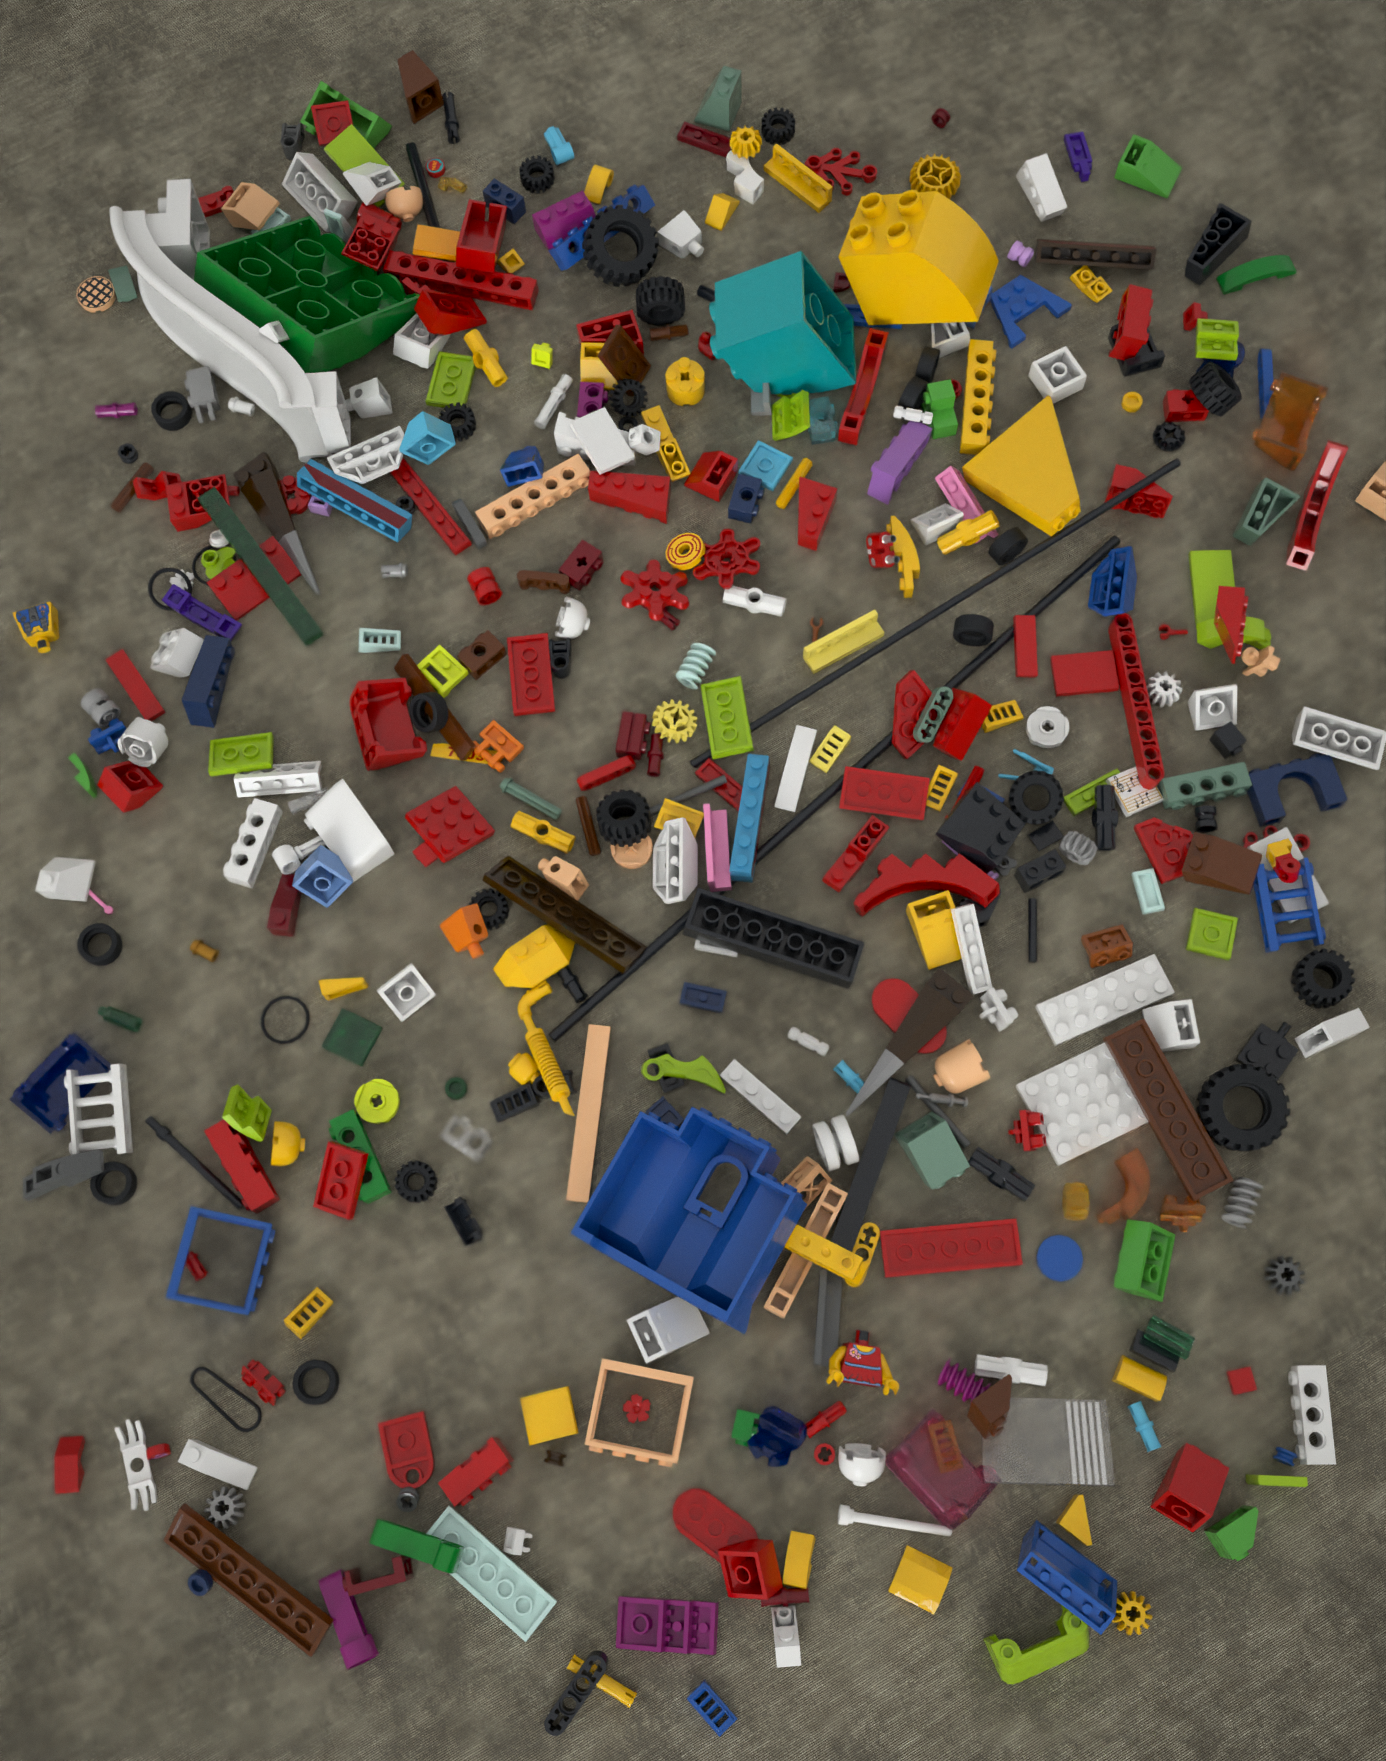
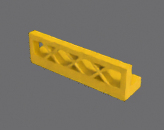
M778 144L773 146V157L764 164L763 170L816 212L820 213L832 202L833 186Z

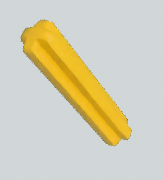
M802 459L777 498V507L781 509L786 508L799 487V476L805 478L812 467L810 459Z

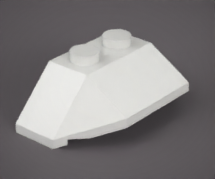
M400 426L329 456L327 459L335 474L364 484L399 468L403 453L400 452L399 448L404 432Z
M683 817L665 821L664 829L659 834L653 847V889L663 899L665 904L685 901L698 885V844L686 819Z

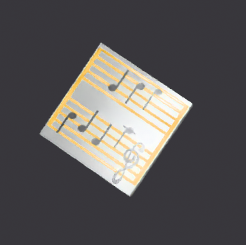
M1136 767L1109 777L1105 781L1107 785L1115 787V799L1126 817L1161 803L1164 800L1157 786L1151 790L1141 786Z

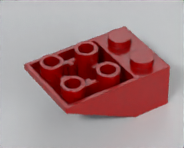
M363 212L341 255L378 271L385 263L389 250L393 251L397 243L399 228Z
M1116 464L1108 483L1104 503L1147 476L1136 468ZM1153 482L1111 509H1122L1133 514L1149 515L1152 518H1164L1173 496Z
M225 474L166 485L170 521L177 532L198 528L231 510Z
M1219 586L1214 625L1231 663L1235 664L1236 656L1241 657L1249 596H1244L1245 588Z

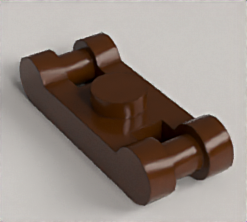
M520 570L517 573L519 587L522 590L536 587L540 590H559L562 594H568L571 590L569 577L565 574Z

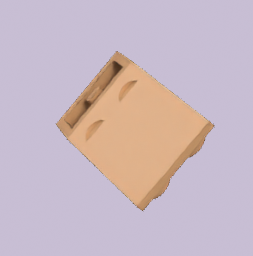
M1386 461L1372 476L1355 500L1385 521Z

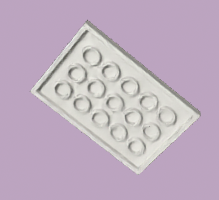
M1105 1042L1015 1086L1028 1110L1043 1113L1044 1125L1036 1126L1040 1134H1045L1047 1147L1057 1166L1149 1123Z

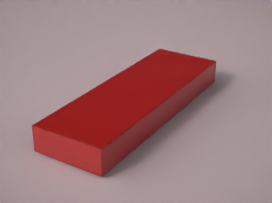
M1015 615L1013 617L1016 677L1036 678L1038 676L1035 615Z
M708 758L698 768L695 775L704 783L725 775L727 783L712 790L739 812L743 787Z

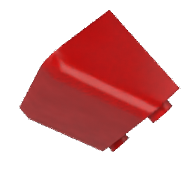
M406 678L358 681L350 696V711L367 771L379 770L421 758L427 751L426 741L420 736L415 737L406 705L412 691L411 687L407 684Z

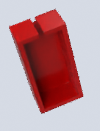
M469 199L456 246L457 267L481 270L483 272H495L506 227L507 206L490 203L489 221H485L486 202Z

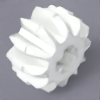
M1167 671L1163 675L1157 672L1154 677L1149 678L1146 687L1149 699L1153 698L1152 705L1158 702L1160 708L1164 707L1165 704L1170 707L1173 702L1179 700V694L1182 692V688L1179 687L1181 680H1174L1175 674L1170 677Z

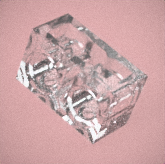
M454 1114L439 1135V1138L479 1164L493 1143V1140L489 1137L491 1133L482 1127H479L477 1130L471 1126L473 1122L464 1115H461L459 1118ZM462 1126L464 1128L463 1134L458 1137L454 1136V1129ZM474 1139H482V1145L479 1148L474 1149L471 1147Z

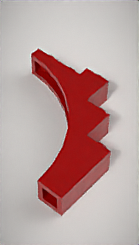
M1330 440L1327 441L1314 474L1311 476L1304 492L1303 504L1295 520V530L1287 546L1286 565L1307 571L1315 552L1319 527L1331 490L1348 450L1347 445Z
M926 853L921 858H917L911 868L891 854L879 863L877 867L879 877L873 879L870 886L864 892L859 893L853 903L856 912L863 917L875 906L889 898L907 892L949 890V892L970 898L986 908L1000 894V889L997 881L960 853L955 858H951L945 868Z

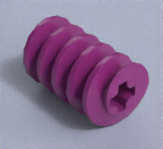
M951 1358L948 1359L939 1374L937 1384L942 1386L946 1382V1391L948 1392L955 1388L954 1396L956 1397L963 1393V1402L970 1398L972 1402L973 1399L989 1389L991 1385L989 1383L983 1387V1378L975 1382V1373L967 1377V1368H963L959 1372L958 1362L950 1366Z

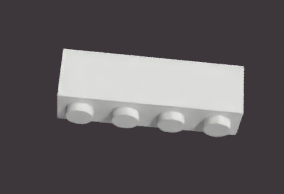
M296 152L282 185L325 232H330L324 214L325 208L343 215L347 220L350 218L358 201L314 154Z
M1304 706L1296 717L1292 741L1293 745L1378 770L1386 743V731Z

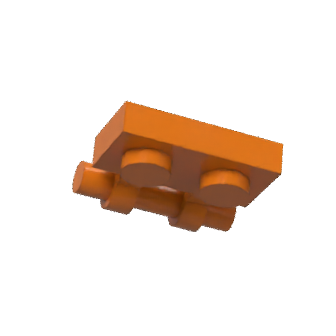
M495 720L479 734L484 740L481 744L475 740L473 741L476 745L474 753L479 758H484L488 762V766L500 773L505 769L501 760L505 758L510 763L524 749V746ZM490 746L497 751L494 756L487 751Z

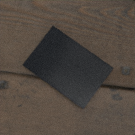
M1053 820L1028 834L1038 851L1064 837Z

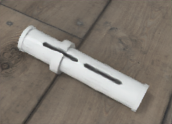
M563 374L556 387L552 388L549 399L534 421L538 428H546L559 403L565 399L566 392L573 383V379L569 375Z

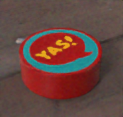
M432 158L427 161L426 170L430 177L438 178L445 173V165L440 158Z

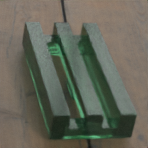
M1152 1315L1143 1337L1185 1360L1189 1357V1352L1195 1341L1193 1336L1155 1315Z

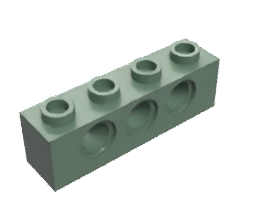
M1245 762L1163 778L1157 787L1164 798L1162 801L1164 809L1172 808V810H1178L1188 804L1198 806L1212 799L1214 802L1225 799L1227 796L1241 797L1247 794L1252 783ZM1221 780L1227 781L1230 786H1225ZM1201 785H1206L1209 791L1204 790ZM1180 789L1187 790L1189 795L1183 794Z

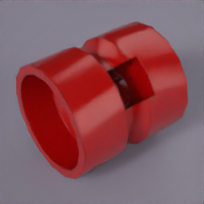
M481 567L468 575V583L471 589L475 591L474 595L479 605H490L501 598L502 591L498 582L495 581L496 579L491 568Z

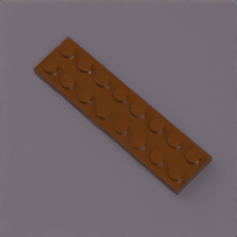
M1143 1018L1103 1038L1191 1201H1195L1234 1181L1145 1019Z
M186 1503L182 1505L163 1541L198 1569L206 1570L217 1584L308 1656L312 1657L317 1652L334 1619Z

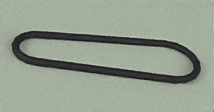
M206 1367L196 1368L190 1376L192 1387L237 1430L250 1432L259 1425L262 1414L256 1403ZM198 1371H206L254 1406L258 1412L256 1424L248 1429L238 1426L195 1385V1374Z

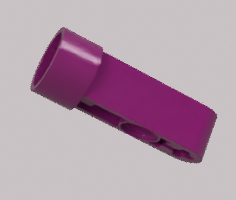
M341 1568L319 1579V1587L330 1617L334 1619L333 1625L341 1644L339 1650L346 1669L349 1670L379 1655L372 1634H368L354 1595L349 1596L348 1591H344L342 1577L345 1576V1572Z

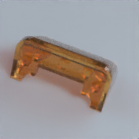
M1282 372L1278 379L1274 378L1269 390L1273 392L1260 427L1255 429L1251 439L1255 440L1254 445L1284 468L1295 471L1306 453L1308 447L1306 442L1315 416L1320 409V402L1326 397L1328 388Z

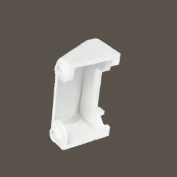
M343 779L336 782L305 813L307 818L304 819L306 825L310 830L315 829L328 849L339 856L351 875L353 882L395 854L383 834Z

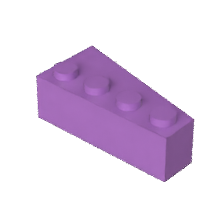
M909 421L907 425L905 423L902 425L899 435L893 437L890 447L888 449L885 448L880 456V460H876L872 465L871 472L873 474L867 492L868 495L887 505L892 499L893 490L897 492L904 475H908L914 461H917L928 444L933 428L914 421Z

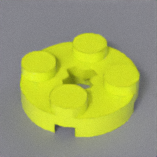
M373 1079L359 1087L355 1094L354 1104L363 1120L372 1124L388 1123L395 1116L399 1109L400 1098L398 1091L390 1082L383 1079ZM378 1096H381L382 1104L374 1107L372 1099H377Z

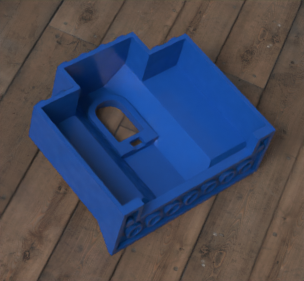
M691 1107L679 1128L671 1122L665 1123L652 1112H649L647 1115L640 1111L572 1229L571 1234L599 1252L745 1335L752 1305L807 1206L802 1200L803 1195L787 1183L783 1186L777 1181V1178L772 1176L781 1158L776 1154L777 1150L771 1146V1143L760 1137L758 1140L751 1136L750 1132L741 1127L737 1130L726 1119L720 1117L718 1120L712 1116L713 1114L702 1107L700 1110ZM731 1163L740 1170L741 1180L723 1213L698 1199L715 1169L720 1164ZM702 1208H704L705 1210L711 1212L712 1215L708 1217L700 1211Z

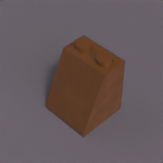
M412 50L397 59L411 121L415 124L444 104L438 78Z

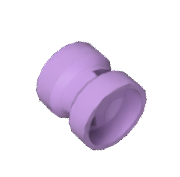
M1017 240L1012 245L1007 258L1012 261L1016 260L1020 266L1026 267L1034 254V249L1031 247L1026 248L1022 242Z

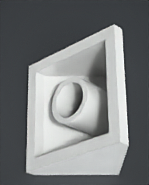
M945 503L911 519V523L926 546L937 541V538L956 529V525L963 521L964 514L962 511Z
M1236 684L1194 690L1187 703L1196 731L1222 727L1230 721L1234 725L1237 724Z
M412 963L376 990L401 1022L436 995Z

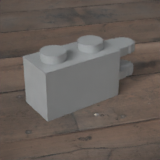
M209 366L185 371L187 379L184 380L186 390L190 392V396H187L190 408L195 409L199 423L204 422V413H208L211 421L216 420L215 411L220 410L214 376Z

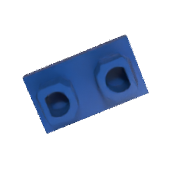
M115 718L109 721V728L103 731L101 728H96L90 732L89 743L94 747L98 755L111 748L115 753L119 752L117 746L118 739L127 729L122 721L120 722Z

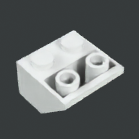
M371 162L343 173L366 206L383 200L388 191L398 188L402 183L390 166Z
M185 628L164 633L159 640V649L151 658L152 664L150 668L179 678L189 676L204 639Z
M1192 999L1171 1001L1142 1010L1143 1018L1162 1052L1192 1049L1200 1043Z

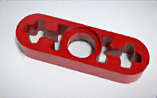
M631 755L624 756L583 774L577 779V783L581 791H588L631 772L636 768V764Z

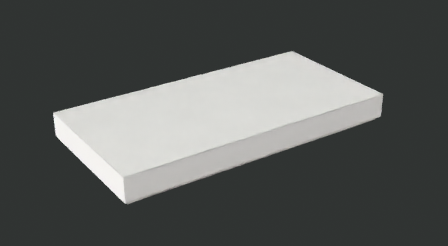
M1287 827L1247 847L1262 854L1260 864H1264L1265 869H1268V871L1274 870L1266 858L1268 844L1289 838L1292 843L1291 854L1293 858L1298 861L1304 858ZM1301 875L1293 883H1285L1279 878L1270 879L1267 882L1272 892L1303 888ZM1312 875L1317 908L1319 909L1329 904L1314 875ZM1305 896L1276 900L1282 912L1307 909ZM1289 920L1288 923L1290 924L1296 920Z

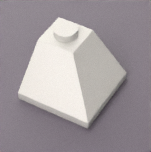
M54 857L40 870L35 891L49 899L87 902L96 861Z

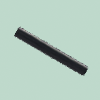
M1036 898L1028 899L1029 963L1037 962Z

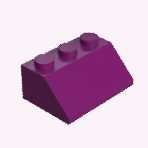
M583 190L532 214L534 229L548 252L553 247L552 243L561 237L565 239L568 236V231L574 227L580 228L583 226L582 221L590 216L592 218L596 216L592 204ZM571 242L569 243V249L574 247Z

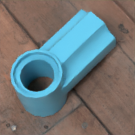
M549 127L544 133V138L551 149L555 164L559 165L574 159L573 149L570 143L565 141L559 128Z

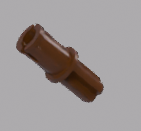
M667 324L664 327L649 328L651 341L671 340V337L689 334L686 324L671 327Z

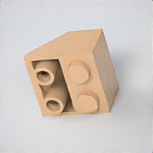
M241 182L221 210L233 227L260 230L280 203L256 184Z

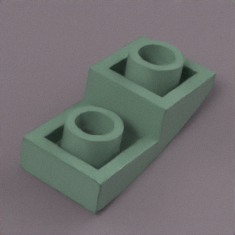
M127 265L108 270L118 302H129L138 298Z

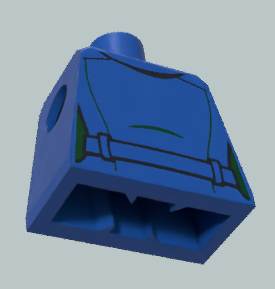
M526 446L524 449L511 452L500 468V471L507 486L510 487L543 478L544 463L536 446Z

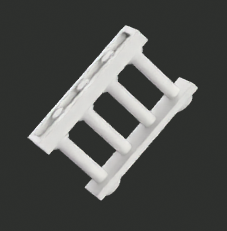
M126 1064L110 1065L111 1070L108 1073L83 1076L78 1075V1070H66L64 1085L68 1090L71 1131L70 1155L115 1148L117 1154L133 1153ZM107 1081L112 1083L110 1095L80 1098L79 1085ZM110 1103L114 1106L112 1117L82 1120L81 1107ZM113 1126L115 1128L116 1136L114 1139L83 1143L82 1129Z

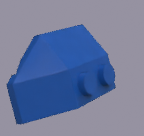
M1132 546L1111 549L1108 557L1093 572L1088 601L1089 609L1102 616L1123 614L1133 610L1137 573Z

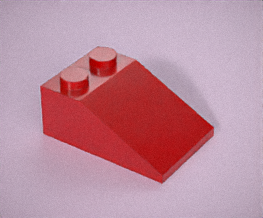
M422 289L414 307L427 331L434 335H448L487 323L486 318L471 297Z

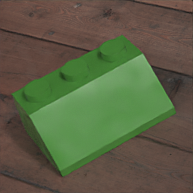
M1127 1219L1122 1248L1119 1253L1118 1268L1114 1277V1287L1129 1294L1163 1302L1176 1235L1151 1222Z

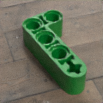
M380 1518L376 1520L369 1541L372 1545L431 1564L433 1568L451 1574L457 1572L465 1548L459 1544Z

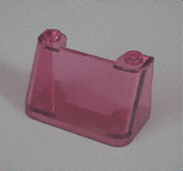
M932 1408L886 1455L885 1463L943 1526L952 1530L971 1517L999 1484L1001 1479L989 1466L980 1465L976 1468L943 1434V1431L946 1429L943 1416Z

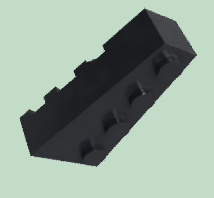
M1219 203L1215 214L1210 219V223L1203 231L1201 239L1197 242L1187 260L1184 276L1201 285L1248 238L1252 220Z

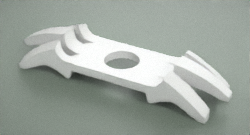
M127 1419L125 1422L129 1444L120 1427H116L115 1432L120 1442V1451L123 1454L129 1483L128 1489L131 1496V1510L137 1509L138 1491L136 1489H139L143 1509L148 1511L149 1489L152 1504L157 1502V1489L153 1480L150 1462L146 1456V1436L140 1420L135 1421L138 1432L137 1437L131 1420ZM135 1458H141L144 1462V1467L139 1472H135L131 1468V1463Z

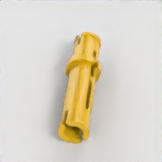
M574 1654L566 1669L576 1674L584 1660ZM594 1664L590 1672L593 1674L598 1666ZM605 1673L596 1685L597 1688L625 1704L628 1708H630L637 1695L636 1692H633ZM583 1678L585 1679L584 1682L589 1685V1681L586 1678Z

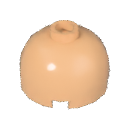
M410 186L411 190L399 187L388 191L386 197L384 196L388 212L394 214L399 219H403V222L413 221L414 217L421 212L423 206V196L419 187Z

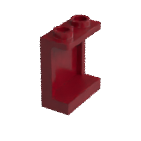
M404 1555L392 1558L394 1573L366 1581L361 1580L359 1567L345 1571V1576L342 1577L344 1591H348V1595L353 1596L413 1579L414 1573L411 1558Z

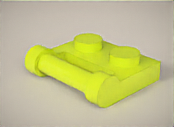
M438 645L417 664L429 683L443 698L447 697L450 691L469 674L468 670L441 645ZM429 666H432L447 681L444 685L427 670Z

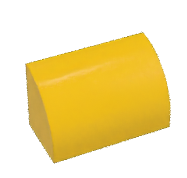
M1122 1355L1111 1381L1156 1402L1161 1401L1167 1376Z

